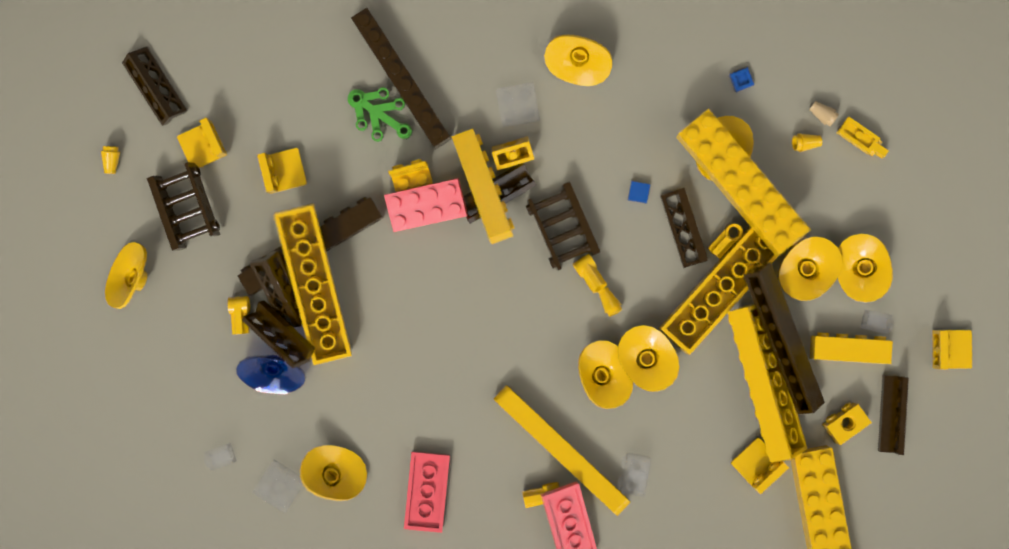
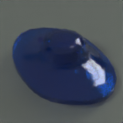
M277 355L248 357L241 360L236 367L238 377L246 385L254 390L265 393L285 394L299 389L306 379L305 372L301 367L292 369Z

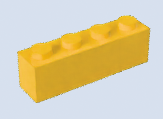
M817 332V336H811L810 359L891 364L893 341H887L884 336H874V340L867 339V335H855V338H848V334L836 333V337H829V333Z

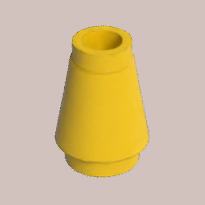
M798 133L792 138L794 151L803 152L822 146V137L820 135Z
M103 146L101 157L104 173L116 174L120 156L119 147Z
M608 287L598 292L604 312L609 317L623 310L621 308L622 304Z

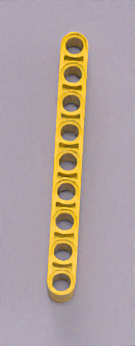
M505 385L493 398L497 404L615 515L618 516L631 503L625 495L509 386Z

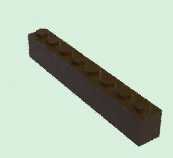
M368 8L352 16L353 23L434 149L436 150L450 141L451 138Z
M363 197L356 202L357 205L353 208L348 206L340 211L341 215L336 218L331 216L323 221L324 225L320 226L326 252L383 219L382 214L371 197L368 199ZM280 246L274 251H278L289 273L283 247ZM250 265L240 270L241 273L237 277L249 296H253L263 290ZM258 265L261 271L266 273L263 266Z
M771 263L755 265L743 276L797 414L815 413L825 401Z

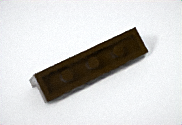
M148 47L129 52L126 55L122 64L162 126L169 124L174 117L185 114L188 111ZM144 54L148 59V63L142 62L138 56ZM149 70L156 72L158 80L149 75ZM159 86L166 88L168 95L161 93ZM169 103L176 104L179 110L173 112Z
M523 163L492 179L494 185H499L502 195H499L500 202L505 201V203L536 186L535 181L529 175ZM472 192L463 196L468 213L466 218L470 224L481 218Z
M685 188L661 195L660 198L683 268L708 261ZM676 195L678 204L675 209L668 206L666 198ZM675 213L683 216L684 222L681 227L673 223L672 219ZM681 231L689 235L690 239L687 245L679 241L678 237ZM687 249L695 253V261L686 263L684 255Z
M278 251L271 252L264 259L251 261L249 264L272 308L285 320L284 314L288 316L291 320L288 323L294 328L300 327L303 323L292 281ZM258 265H262L266 273L261 271ZM267 282L273 285L274 290L269 287ZM276 298L281 301L283 306L277 303Z
M265 300L258 302L254 313L243 316L242 321L292 369L310 362L315 347ZM257 319L261 324L254 323L252 320ZM264 331L270 332L274 336L267 335ZM276 343L283 344L286 348L279 347ZM289 355L296 356L298 360L294 361Z
M882 375L878 438L879 452L904 455L909 377Z

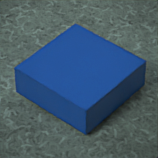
M748 67L729 74L735 92L755 85Z
M631 181L628 200L647 204L650 184Z

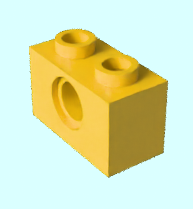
M528 136L491 147L497 170L534 160Z
M849 402L841 407L842 411L838 414H831L825 419L826 422L822 424L833 441L838 445H842L872 423L857 403ZM848 417L849 425L843 427L842 421Z

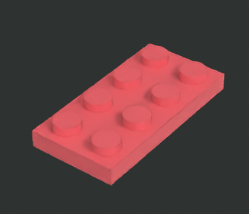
M459 178L384 195L393 232L466 217L468 215Z
M411 452L404 529L442 533L450 455Z
M577 481L541 494L556 549H597L581 489Z

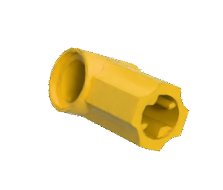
M738 224L727 225L707 249L718 259H721L735 242L742 237L743 230ZM731 227L736 228L738 231V235L735 238L730 237L728 234Z
M589 253L572 263L581 278L583 277L593 294L602 291L607 286L606 281L598 271L597 265Z
M249 296L229 297L228 312L231 314L232 335L250 333V328L242 321L243 316L250 313Z
M559 482L547 483L539 488L522 491L525 508L543 505L541 494L559 488Z

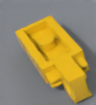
M849 116L836 132L867 155L873 156L875 154L882 159L889 152V150L881 146L882 141L880 137Z

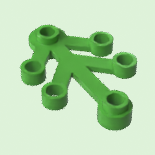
M382 87L378 91L364 93L362 90L355 89L348 94V103L351 107L355 108L357 117L356 127L359 131H365L368 128V124L364 120V108L370 113L373 129L371 136L374 141L380 142L384 137L380 130L379 119L395 129L401 139L405 140L411 137L412 129L408 124H400L384 113L390 110H403L405 108L403 99L397 98L394 102L372 105L368 102L378 98L382 100L388 99L389 91L387 88ZM386 91L387 95L385 97H381L380 92ZM356 95L360 96V100L358 102L354 101V97ZM398 101L403 103L400 108L396 107ZM360 122L365 123L364 128H359L358 125ZM402 128L408 129L406 134L401 133ZM377 132L381 134L379 139L374 138Z

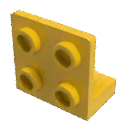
M208 118L200 120L201 125L177 136L187 161L195 163L199 168L227 156V152L214 124Z
M298 148L270 155L266 153L257 154L267 193L273 194L307 185Z
M418 159L411 161V165L405 167L403 164L393 166L392 170L388 172L393 180L395 192L433 184L427 162Z
M932 330L934 369L972 368L971 330Z
M758 437L731 461V465L759 494H762L789 469L783 461L770 463V459L766 454V445Z

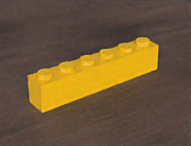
M472 128L451 136L491 245L513 237L511 230L515 228L511 218H506L505 213L508 212L505 201L500 202L499 195H502L499 185H494L492 179L496 177L492 167H487L486 162L489 159L486 151H481L480 145H483L480 135H475Z

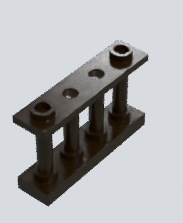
M191 162L184 163L187 171L167 179H163L162 176L147 178L172 251H180L187 248L185 244L187 240L205 233H209L210 236L221 235L219 232V222L213 215L200 178L201 171L195 163ZM188 178L190 179L193 189L173 197L168 196L167 186ZM196 196L199 204L198 208L175 215L172 208L174 204ZM202 214L206 225L186 233L181 232L180 222Z
M570 182L562 185L563 190H560V193L533 204L530 198L527 200L528 205H526L529 216H534L551 255L548 258L552 268H556L557 271L562 269L560 263L583 253L591 252L592 256L600 253V249ZM561 200L569 201L571 207L567 211L541 222L537 213L538 210ZM570 217H576L578 222L576 228L553 238H548L545 228ZM577 235L584 236L586 240L583 243L584 245L556 257L552 246Z

